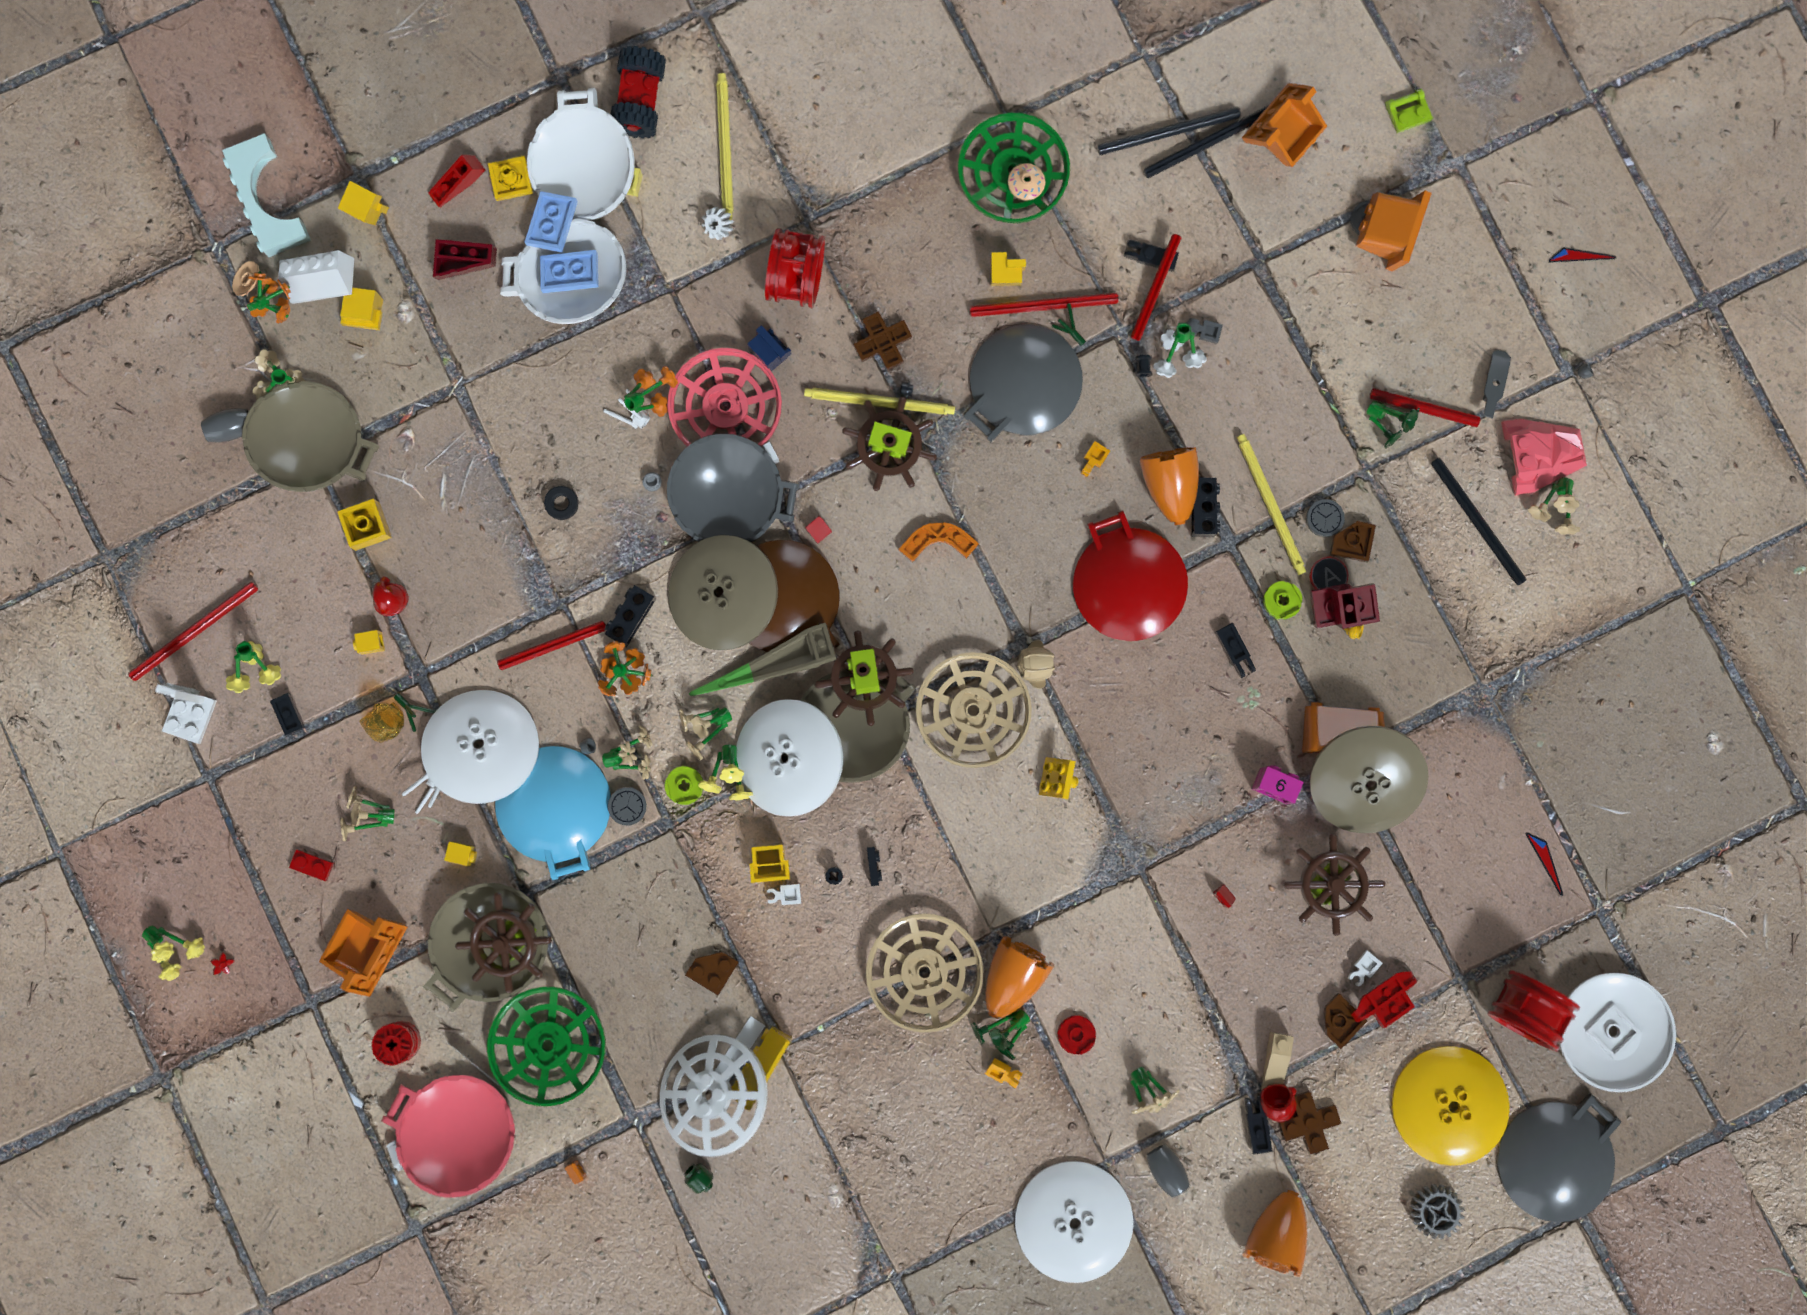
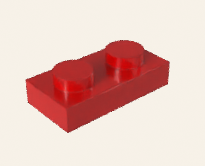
M296 850L289 868L322 881H327L334 863L304 851Z

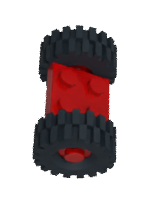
M627 46V48L623 47L622 50L620 49L617 72L621 74L617 103L611 106L610 113L622 125L629 137H639L641 139H645V137L649 139L656 134L658 114H656L655 105L659 81L661 82L664 79L666 65L664 55H660L658 51L654 52L653 49L648 50L646 47L639 48L634 46L632 48Z

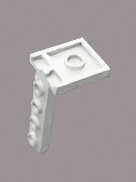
M167 682L165 686L158 684L156 692L171 695L174 698L162 732L201 744L217 700L199 695L200 691Z

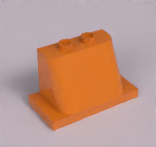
M1288 83L1241 137L1243 141L1248 144L1266 147L1285 166L1293 167L1327 127V124L1311 100L1316 93L1313 86Z
M1424 190L1412 199L1380 192L1373 194L1370 203L1365 208V219L1359 226L1360 234L1356 247L1387 259L1386 269L1392 272L1409 263L1432 193Z
M347 909L319 962L344 978L340 986L342 990L370 997L408 927L402 923L378 917L375 922L354 910Z

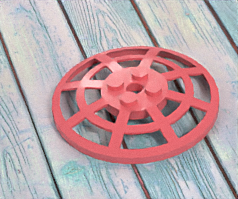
M734 348L711 349L691 358L675 375L678 384L675 388L670 386L667 405L668 414L678 438L687 447L692 443L681 432L677 423L679 420L688 419L693 430L701 438L713 435L717 428L727 429L728 434L736 435L735 427L745 422L752 427L745 434L741 435L742 437L749 438L756 430L767 434L758 443L761 447L774 434L781 416V392L771 370L754 355ZM717 356H736L746 359L748 362L743 371L732 367H720ZM710 358L712 370L702 374L695 382L685 377V374L692 367ZM755 365L766 374L773 386V390L763 393L756 380L750 376ZM728 373L740 377L736 384L733 385L724 383L722 374ZM714 376L715 386L708 391L700 387V384L706 379ZM746 380L754 387L757 395L746 397L745 393L741 390ZM681 383L690 389L686 398V412L675 413L674 400L677 388ZM695 393L704 398L702 409L692 410V400ZM776 397V414L770 428L761 423L765 413V400ZM725 401L731 404L730 409L727 411H723L720 408L721 403ZM760 404L757 420L747 415L748 405ZM705 416L711 424L703 432L696 424L694 418Z

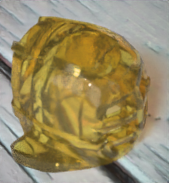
M394 702L391 704L376 703L373 709L359 722L374 741L382 743L399 735L404 727V714L402 709Z

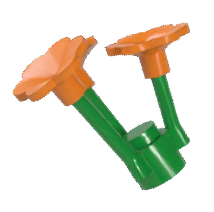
M663 366L660 370L663 377L656 383L650 371L639 369L633 376L637 385L630 393L624 396L626 408L630 411H635V413L651 409L659 417H663L668 412L667 398L662 396L661 393H656L655 397L651 398L650 405L642 406L644 396L666 383L675 388L678 381L675 378L674 372L669 370L667 366ZM639 388L645 389L643 392L637 393Z

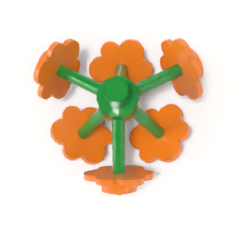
M261 271L254 272V275L248 276V279L258 280V296L251 297L250 303L247 304L251 316L258 317L260 315L264 317L266 312L271 310L276 313V323L279 324L286 321L290 314L288 300L280 297L276 305H271L269 300L283 292L288 299H291L288 295L291 293L290 286L285 282L281 284L279 279H277V283Z
M612 641L604 647V653L614 654V657L610 656L609 659L604 658L601 660L602 667L600 671L605 673V677L612 678L610 682L598 681V688L604 695H616L617 688L612 684L618 677L623 678V684L620 685V689L624 690L626 695L637 692L639 690L638 686L641 683L644 686L646 680H650L652 674L651 669H648L647 663L644 666L643 672L628 670L630 664L634 669L644 665L645 655L639 652L637 648L626 651L627 662L622 664L618 651L623 650L625 643ZM635 675L642 676V681L640 678H636Z

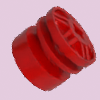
M397 1021L384 1025L376 1031L372 1038L371 1047L373 1055L384 1065L394 1066L404 1063L413 1058L419 1051L421 1045L420 1032L413 1024L407 1021ZM392 1041L394 1043H397L396 1047H394V1045H391Z

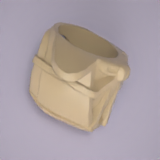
M1034 640L1028 648L1021 650L1017 663L1019 674L1024 680H1028L1034 688L1043 689L1046 685V679L1051 677L1055 666H1053L1054 654L1049 649L1044 648L1042 641Z

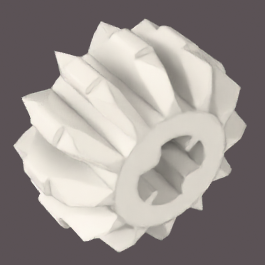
M719 207L707 210L706 215L701 217L705 221L701 225L706 227L704 233L709 234L711 239L716 238L720 240L723 237H728L729 231L733 230L730 224L734 221L729 220L731 214L726 213V209H719Z

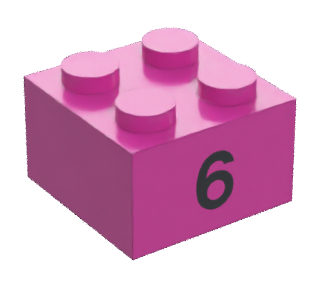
M1274 765L1260 768L1252 790L1284 804H1295L1304 783L1299 780V776L1292 773H1282V769Z

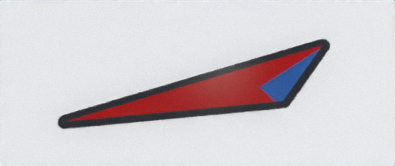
M1562 248L1548 261L1552 263L1616 259V256Z
M1526 833L1529 842L1560 896H1563L1547 841Z

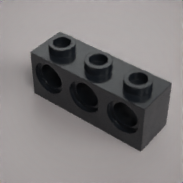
M1199 478L1197 496L1191 513V537H1215L1217 532H1220V521H1217V513H1220V502H1217L1220 484L1217 483V478ZM1201 486H1209L1210 492H1203ZM1203 503L1210 506L1209 512L1202 509ZM1202 522L1210 524L1211 528L1209 531L1202 528Z
M636 585L628 589L625 594L626 600L623 605L619 604L614 613L616 614L613 621L610 620L604 629L607 637L619 643H625L626 648L656 601L653 595ZM637 595L644 596V600L640 604L634 602ZM627 611H633L634 613L631 620H625L624 618ZM618 627L624 629V633L620 637H616L614 634Z

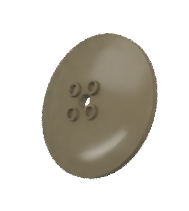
M729 535L709 537L689 548L676 564L669 584V606L678 628L694 643L713 650L736 649L757 638L769 624L778 598L776 574L767 556L753 543ZM718 587L723 588V594L720 597H717L715 593Z
M1383 726L1358 727L1336 736L1319 752L1311 768L1310 792L1318 811L1333 825L1354 833L1380 832L1400 824L1418 808L1427 790V763L1418 746L1405 734ZM1373 780L1376 782L1371 788L1365 786L1368 781Z

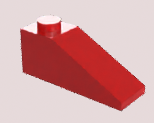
M461 155L428 194L438 207H442L475 183L486 169L475 155Z

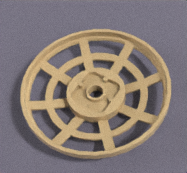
M962 653L939 663L931 670L922 683L916 702L917 724L926 744L945 761L961 767H987L1004 760L1023 742L1031 722V699L1023 679L1008 663L985 653ZM966 659L989 661L985 672L973 670L961 672L957 661ZM950 665L954 676L944 682L938 692L927 688L934 676ZM995 665L1006 670L1015 679L1019 687L1008 691L1000 680L992 676ZM973 676L981 677L982 679L978 688H967L963 678ZM956 681L960 692L954 699L943 695L945 690ZM989 681L994 683L1003 694L992 698L985 691ZM1020 694L1023 695L1025 703L1023 726L1012 722L1014 712L1012 698ZM924 695L935 699L933 704L935 723L924 727L922 720V700ZM1005 701L1008 709L1007 719L996 716V705ZM940 702L951 706V716L941 721L939 718ZM969 706H977L979 709L978 715H969ZM992 723L1002 726V731L990 741L986 730ZM955 724L961 730L958 740L956 741L949 736L944 727ZM1009 729L1020 733L1013 745L1003 754L997 756L993 745L1002 740ZM938 730L946 741L955 746L951 757L938 749L930 740L928 734ZM968 733H979L983 742L981 745H966L964 743ZM962 749L967 751L986 749L990 760L983 762H964L958 759Z
M922 913L910 915L890 924L874 942L867 960V987L876 1007L892 1023L914 1032L940 1031L959 1022L975 1005L983 984L982 958L973 938L956 922L935 914ZM917 920H935L949 926L943 935L932 931H919ZM909 922L911 934L902 937L893 947L883 942L884 938L892 930ZM955 930L967 940L973 950L974 957L963 959L959 949L949 940ZM920 937L935 938L939 942L934 950L923 948ZM913 939L915 951L911 952L908 956L898 951L899 947ZM945 945L949 946L957 958L956 961L946 963L940 955ZM879 948L888 954L884 964V978L873 980V960ZM894 957L903 963L901 974L890 976V964ZM976 964L977 981L972 996H969L961 991L965 981V967ZM924 966L930 969V975L926 978L919 975L920 968ZM959 968V980L955 987L947 982L948 970ZM903 981L909 990L904 999L898 996L892 984ZM886 986L891 997L900 1005L894 1015L883 1006L876 994L875 988ZM942 988L951 993L948 999L936 1005L935 993ZM915 994L926 996L929 1007H917L910 1003ZM956 998L967 1003L956 1016L940 1023L938 1011L949 1006ZM906 1009L915 1013H930L933 1025H914L900 1019Z

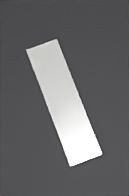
M750 1016L736 1039L751 1048L765 1025ZM733 1045L725 1054L734 1062L743 1055ZM721 1061L715 1071L722 1074L729 1066Z

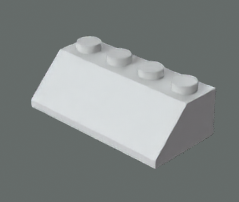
M337 250L280 260L278 279L281 284L285 282L290 286L291 293L288 295L291 298L289 301L292 304L352 295L354 258Z

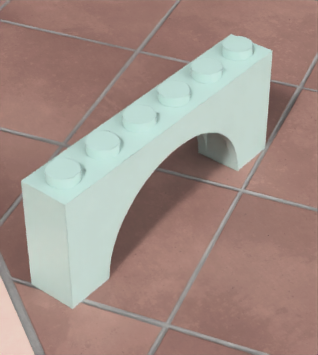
M261 134L222 150L225 156L223 162L227 169L230 168L232 173L229 175L234 186L236 185L238 188L236 194L240 202L244 203L245 208H243L247 219H250L252 223L250 229L253 235L258 238L256 244L260 252H264L268 257L311 241L305 224L299 217L290 220L274 218L265 213L257 197L258 177L264 166L277 157L271 140L266 134Z

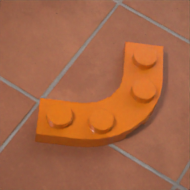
M945 522L930 523L914 531L898 551L913 563L925 548L933 543L941 542L952 546L967 559L979 543L956 525Z

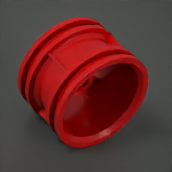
M1509 970L1508 976L1510 979L1504 980L1503 984L1505 986L1497 1001H1493L1491 1005L1494 1010H1488L1487 1015L1520 1036L1549 1050L1558 1052L1559 1047L1556 1044L1563 1042V1035L1569 1023L1576 1017L1573 1012H1578L1581 1007L1553 988L1522 973Z

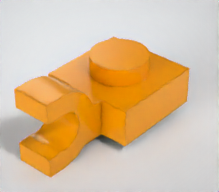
M1094 441L1084 457L1088 462L1081 474L1088 477L1094 466L1100 468L1109 455L1110 450Z
M996 1058L993 1059L985 1072L987 1076L1001 1084L1003 1081L1008 1082L1015 1089L1019 1084L1018 1080L1023 1075L1018 1070L1011 1072L1012 1067Z

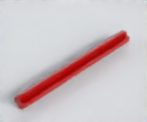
M1172 234L1131 334L1133 340H1141L1182 239L1178 234Z
M1372 388L1369 398L1409 410L1420 408V413L1472 427H1478L1480 424L1479 416Z
M599 621L498 660V667L500 670H505L604 632L606 624L604 621Z

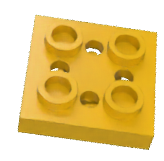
M525 156L488 163L496 201L533 194Z
M1046 757L1038 795L1069 799L1070 788H1076L1079 782L1078 778L1073 776L1076 761Z

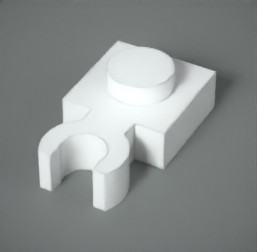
M800 884L781 885L780 891L775 889L767 890V893L772 892L775 894L773 900H768L770 904L781 900L782 905L801 904Z
M1365 950L1354 964L1358 969L1348 975V979L1352 980L1357 975L1359 980L1355 985L1361 986L1364 983V976L1366 975L1368 978H1371L1382 965V962Z

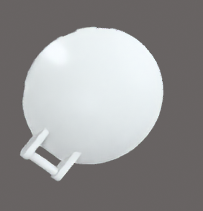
M595 88L572 92L560 90L557 92L558 109L539 124L535 130L536 134L529 144L527 155L529 179L538 196L540 191L576 198L578 203L573 219H598L613 211L623 201L630 189L635 168L632 144L622 125L611 114L598 108L597 91ZM588 98V103L567 104V100Z
M572 219L562 252L526 245L518 256L503 257L501 259L503 283L500 288V294L505 297L519 296L524 305L533 314L548 322L558 324L583 322L602 313L619 295L626 277L625 254L616 237L605 227L603 228L595 224V222L585 219ZM588 250L597 251L599 287L542 293L540 256ZM511 267H514V286H510Z

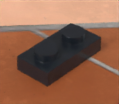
M290 693L270 700L285 736L305 728Z
M867 847L871 886H879V881H882L881 869L877 870L876 863L880 862L879 850H875V847Z

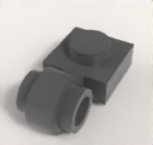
M1192 318L1186 322L1191 326V332L1195 333L1194 337L1200 333L1199 340L1218 344L1223 324L1204 320L1201 326L1199 320Z

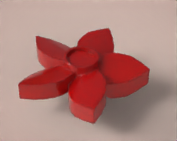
M224 953L220 955L219 960H211L210 962L215 966L213 975H217L221 971L229 974L228 966L234 963L235 960L226 959Z

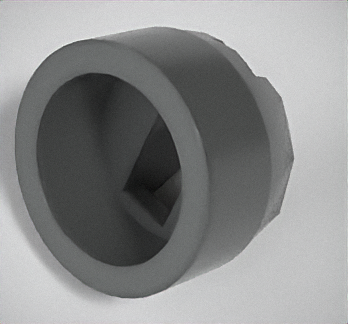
M1588 362L1582 364L1577 370L1579 377L1583 379L1594 376Z
M592 738L584 739L579 744L583 754H591L596 751V744Z

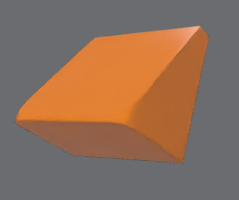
M578 1160L565 1167L567 1174L574 1184L582 1182L587 1177Z

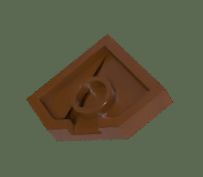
M1356 521L1333 536L1330 555L1366 563L1369 562L1376 525Z
M724 952L695 958L685 976L719 996L739 961Z
M1337 993L1324 1007L1325 1035L1339 1049H1342L1365 1025L1367 1020L1356 1022L1351 1015L1356 1009L1342 995Z

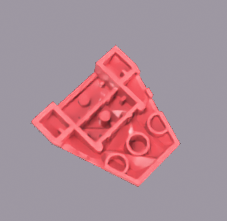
M1526 419L1501 422L1504 440H1510L1516 475L1511 477L1515 496L1534 493L1560 478L1566 477L1587 466L1580 429Z

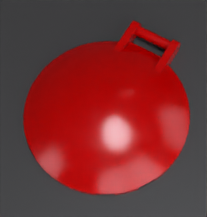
M1124 511L1117 512V515L1096 523H1087L1093 542L1085 549L1078 560L1073 577V592L1076 605L1083 618L1099 633L1112 639L1140 641L1160 634L1179 616L1187 598L1188 576L1181 556L1166 539L1148 530L1130 528ZM1121 522V528L1098 536L1096 530Z

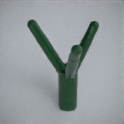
M1068 303L1067 308L1071 328L1061 319H1058V322L1063 327L1052 324V328L1070 334L1082 346L1086 340L1075 328L1071 304Z
M400 693L394 696V699L405 709L413 732H416L413 721L416 715L412 709L432 714L436 712V710L410 704Z

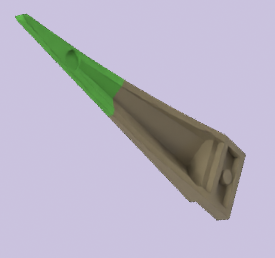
M826 623L802 631L755 660L691 691L689 695H700L819 667V665L837 660Z

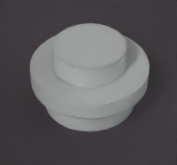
M650 472L644 476L643 486L646 490L653 492L661 487L662 480L657 473Z

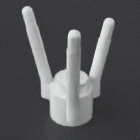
M619 398L618 401L626 408L624 401ZM607 409L603 410L604 413L630 424L635 429L638 427L644 428L651 418L646 410L638 413L630 411L633 413L630 417L633 421Z
M427 773L402 793V796H405L423 781L428 780L426 784L430 789L416 809V814L420 812L434 791L428 807L431 808L440 791Z

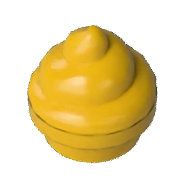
M1364 625L1345 628L1344 630L1350 639H1360Z

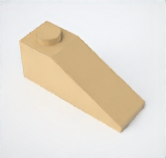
M1276 1032L1269 1033L1261 1085L1262 1091L1269 1085L1284 1084L1292 1053L1293 1036Z

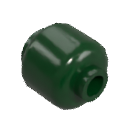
M701 1163L692 1164L684 1173V1183L696 1194L706 1193L713 1186V1173Z

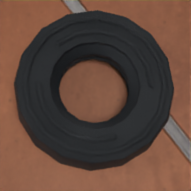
M554 487L545 496V510L554 519H569L578 510V497L569 487ZM559 496H565L568 499L569 504L564 510L555 508L554 502Z

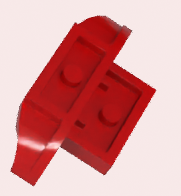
M1412 972L1394 973L1383 983L1363 995L1357 1009L1351 1014L1356 1022H1360L1374 1015L1381 1028H1387L1415 1008L1406 991L1413 987L1418 980Z

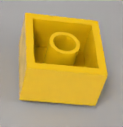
M374 498L337 511L348 545L355 551L392 538L380 502Z

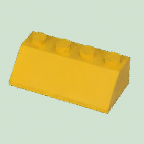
M774 1026L770 1030L765 1029L760 1038L764 1041L760 1047L756 1045L753 1050L762 1065L766 1082L792 1037ZM746 1063L742 1069L746 1091L758 1092V1083L751 1063ZM738 1080L733 1084L732 1091H740ZM746 1100L744 1108L750 1112L756 1100Z

